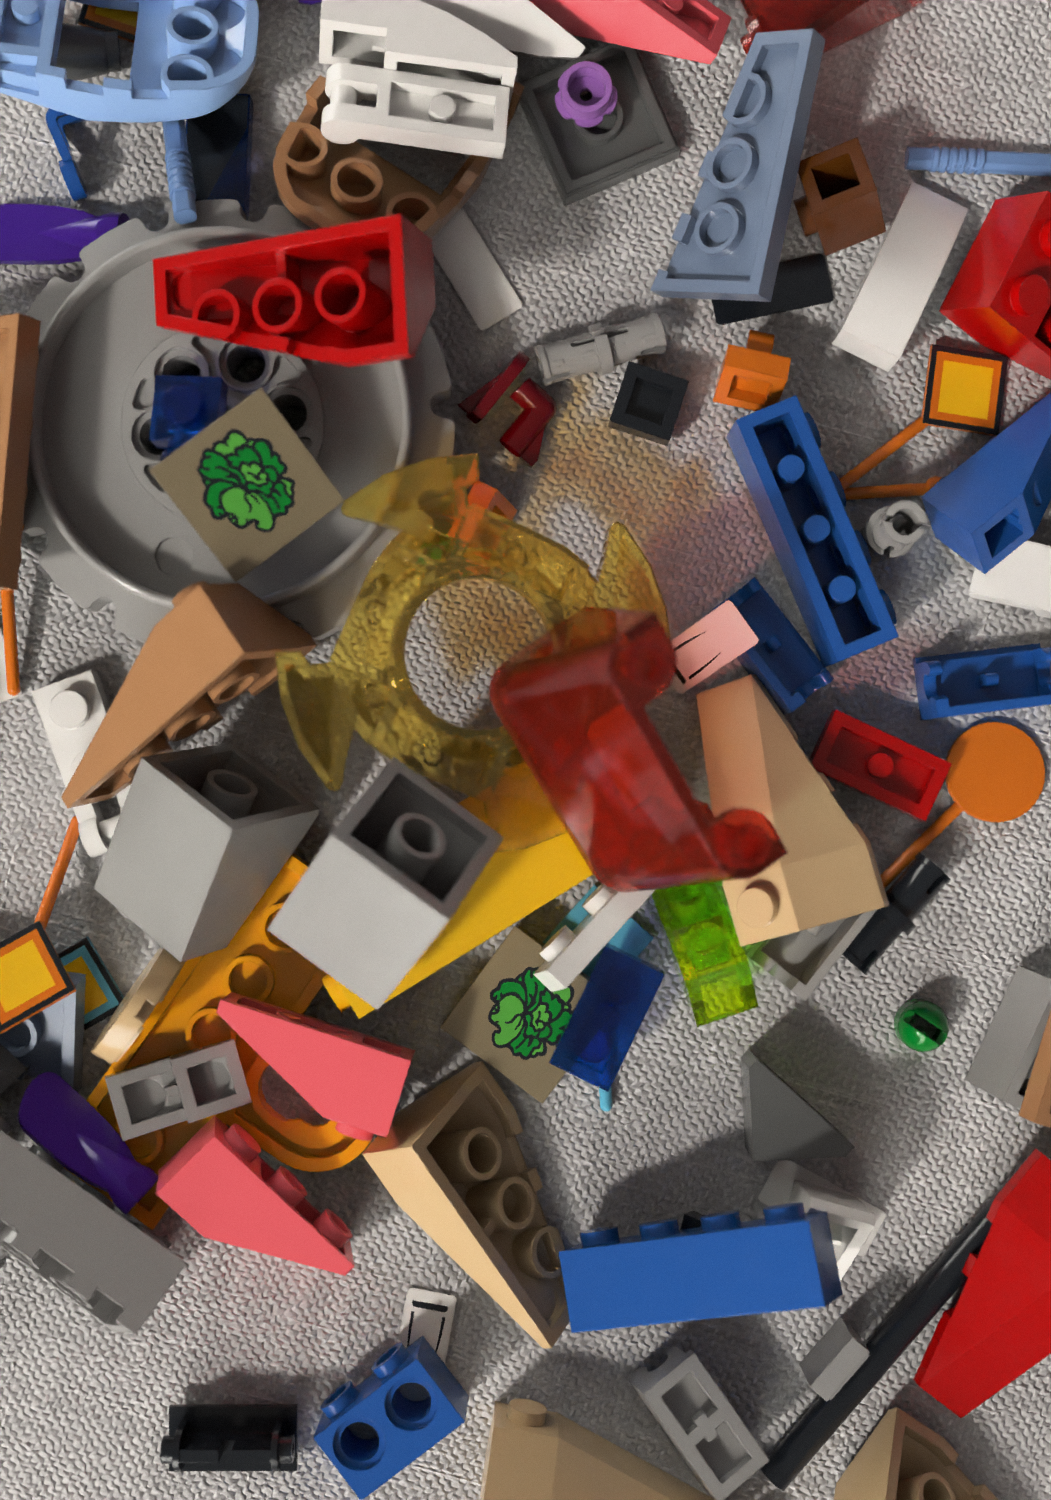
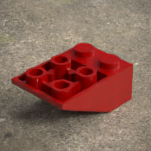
M1043 191L995 199L939 312L979 344L1002 356L1008 357V359L1050 380L1051 192Z

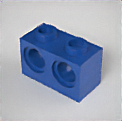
M423 1335L407 1348H405L402 1342L389 1348L372 1365L373 1374L356 1387L351 1381L342 1384L324 1400L320 1407L323 1413L313 1439L360 1500L365 1499L465 1422L469 1395ZM405 1383H418L426 1388L430 1396L421 1401H412L404 1397L398 1387ZM356 1422L367 1423L376 1430L378 1436L372 1439L358 1438L351 1432L349 1425Z

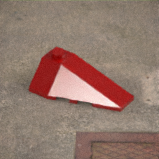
M402 214L153 259L156 326L170 331L346 367L414 358L436 308L432 239Z
M1036 1148L994 1198L986 1216L992 1223L978 1255L974 1253L969 1254L962 1269V1273L968 1279L956 1306L943 1312L913 1379L919 1387L959 1418H963L1051 1354V1160Z

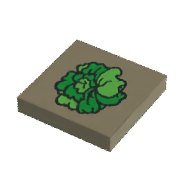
M262 387L149 469V472L235 582L239 581L345 501Z
M516 923L446 1017L440 1028L543 1104L618 1004L619 998L582 971L566 989L551 992L533 975L546 961L539 954L545 943Z

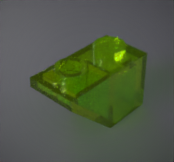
M708 866L663 881L651 894V898L678 979L697 1027L758 1007L748 958L743 947H740L735 928Z

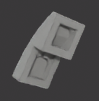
M234 1039L164 1057L105 1076L123 1141L184 1121H188L189 1124L252 1103Z

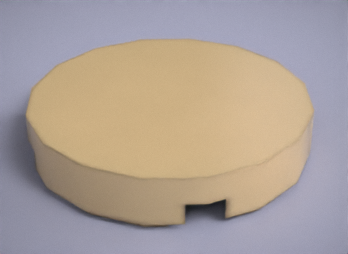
M160 948L127 992L102 1030L90 1053L110 1064L114 1061L117 1063L144 1028L142 1025L152 1013L159 1001L162 1002L178 977L185 961L179 962L167 950Z

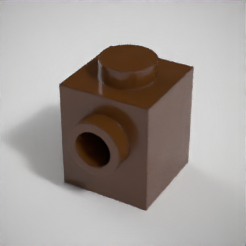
M858 137L800 161L798 175L805 196L797 198L793 202L805 237L818 233L825 256L886 232L877 188Z

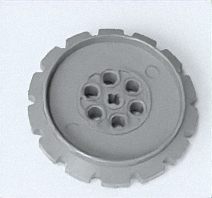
M235 199L195 201L196 221L182 225L174 220L173 208L171 206L168 210V224L164 229L155 232L148 230L141 219L133 218L106 232L84 247L79 253V257L85 267L83 276L75 282H67L60 277H53L35 299L26 316L37 319L41 323L38 346L39 363L36 369L32 415L33 430L30 438L27 472L28 492L24 507L23 532L34 537L47 534L48 544L46 549L39 555V564L69 597L82 608L92 612H97L106 604L114 602L116 606V616L113 623L115 629L142 642H146L153 627L174 608L172 605L173 598L184 588L199 581H206L208 584L239 583L297 626H304L308 634L314 639L322 640L349 626L373 609L374 600L369 594L368 589L372 579L377 576H386L394 582H400L407 575L420 557L435 529L433 519L421 510L423 500L429 496H445L449 492L455 463L456 428L454 421L451 419L439 417L433 413L438 403L452 396L449 373L432 326L428 324L414 358L346 367L162 329L156 326L153 259L314 229L296 218L286 207L276 204L268 207L261 220L256 222L247 221L240 203ZM257 358L266 362L264 372L257 380L249 383L236 380L237 369L244 361ZM190 369H196L201 372L200 382L193 391L187 394L174 393V382L180 373ZM262 387L280 413L290 407H301L307 410V419L304 425L294 432L345 501L239 581L235 582L149 472V469ZM167 428L176 429L178 431V441L175 447L164 455H153L151 447L155 435Z

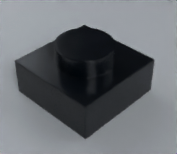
M629 361L608 427L668 446L689 381Z

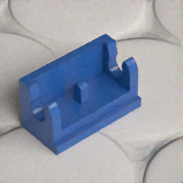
M756 577L714 608L716 609L727 600H731L758 636L759 642L738 656L737 660L749 675L756 674L784 715L795 711L807 701L806 698L821 687L828 685L834 679Z
M1040 643L914 658L913 666L920 721L1051 705V647L1041 648Z

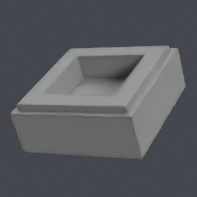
M840 1316L799 1365L809 1386L827 1402L829 1399L832 1400L866 1361L870 1351L858 1331Z

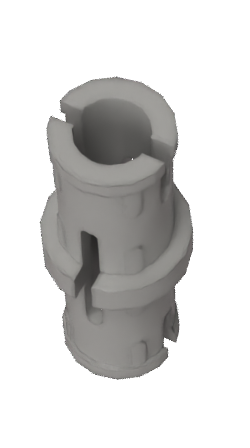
M655 312L618 325L614 324L603 327L601 323L593 324L587 327L586 333L560 341L536 345L534 350L541 380L544 386H548L567 378L595 371L600 376L612 373L614 366L642 357L665 353L667 350L665 346L667 344L661 319Z
M899 501L891 506L878 509L867 519L860 533L864 536L863 538L869 548L872 562H882L906 554L914 546L915 541L924 534L925 530L919 529V527L927 523V517L924 510L918 504L912 501Z

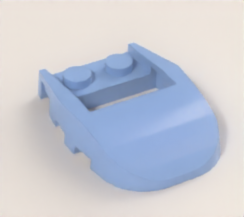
M0 0V93L87 121L150 123L192 119L206 115L229 102L242 89L250 77L256 62L259 35V8L256 0H69L101 8L138 12L130 80L104 77L102 86L67 79L66 69L56 67L66 0Z

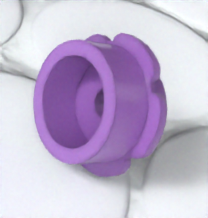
M591 61L578 62L564 71L558 80L559 92L555 95V105L564 119H573L577 126L590 128L599 125L603 121L605 114L608 115L614 111L618 98L617 89L612 85L610 74L601 65ZM588 91L591 93L592 98L589 101H583L580 98V94Z

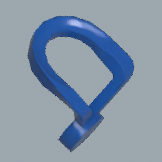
M48 109L46 112V122L62 158L58 163L69 193L74 202L88 198L84 182L75 163L64 130L66 126L85 120Z

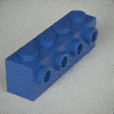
M797 395L735 420L726 438L823 667L825 668L899 637L894 626L897 619L892 602L883 589H879L869 567L872 562L869 548L862 534L858 530H853L844 508L846 506V496L841 482L833 471H828L819 449L821 448V438L816 423L808 412H803Z
M803 1202L763 1208L764 1219L741 1222L739 1211H725L701 1216V1227L679 1230L677 1219H664L640 1224V1235L619 1238L617 1226L580 1232V1244L559 1251L571 1333L826 1307L843 1295L827 1211L805 1214Z

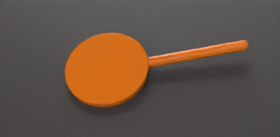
M987 722L967 729L956 738L946 756V761L952 763L945 778L948 792L954 803L880 874L884 889L915 859L914 857L918 853H921L963 811L981 821L1005 822L1022 816L1032 808L1044 786L1045 766L1041 752L1031 737L1013 725L1002 722Z

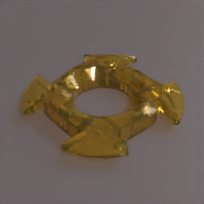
M478 453L433 457L385 473L344 500L340 511L345 517L372 523L400 533L387 544L368 569L327 663L311 665L301 651L275 652L281 704L298 748L327 789L337 791L342 785L346 758L352 734L355 730L370 747L389 761L395 757L418 775L483 802L485 820L482 822L504 837L495 853L526 849L571 831L609 803L611 795L605 789L576 785L551 777L564 765H569L587 741L627 647L634 646L642 659L672 657L667 608L650 562L624 524L615 522L608 527L602 555L594 578L588 570L590 566L564 545L477 504H468L467 489L480 479ZM465 580L496 582L507 586L523 596L542 619L550 643L549 673L536 701L515 720L486 730L462 728L450 724L435 715L424 705L414 691L405 664L406 636L410 623L419 607L437 590L449 584Z

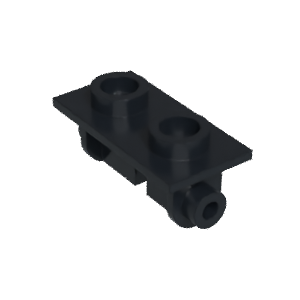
M170 1404L169 1435H164L162 1438L160 1450L161 1463L169 1464V1471H297L298 1404Z

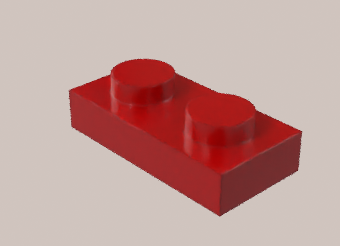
M839 710L831 711L809 758L816 771L824 773L826 778L919 821L927 820L952 763Z

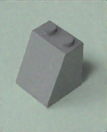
M232 742L141 757L94 889L113 904L123 917L134 922L154 939L161 949L167 950L179 962L224 949L311 828L319 814L320 808Z
M393 757L331 833L267 930L378 1010L449 922L504 837Z

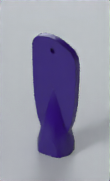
M1 204L0 264L51 265L80 262L82 260L79 257V253L84 247L130 219L124 212H110L95 216L82 210L60 206Z
M50 1071L44 1072L30 1082L19 1105L17 1117L20 1127L37 1145L68 1171L91 1186L108 1192L115 1206L124 1215H127L158 1180V1174L151 1168L136 1162L127 1144L110 1123L59 1075Z

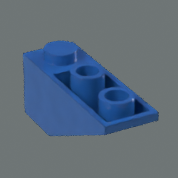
M1051 393L1037 401L1030 410L1000 434L991 438L979 451L949 475L940 479L934 487L921 496L935 537L984 574L1035 534L1051 501Z

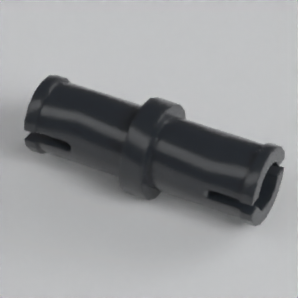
M921 853L914 857V861L885 892L889 906L877 909L842 954L865 975L868 974L872 965L902 932L906 935L912 932L916 927L912 922L913 919L938 891L951 880L939 867Z

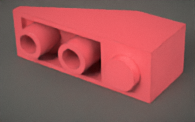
M214 1115L159 1169L156 1194L204 1238L341 1275H346L355 1266L350 1243L353 1235L344 1221L330 1209L326 1208L320 1213L304 1198L307 1195V1191L298 1178L283 1166H280L276 1171L258 1155L261 1152V1148L257 1141L248 1131L236 1123L229 1128Z

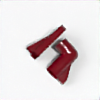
M520 350L498 376L459 403L458 406L467 413L466 417L474 424L480 422L520 374L530 358ZM528 377L509 396L523 410L502 435L499 442L531 468L538 461L544 429L554 417L557 405L550 394Z

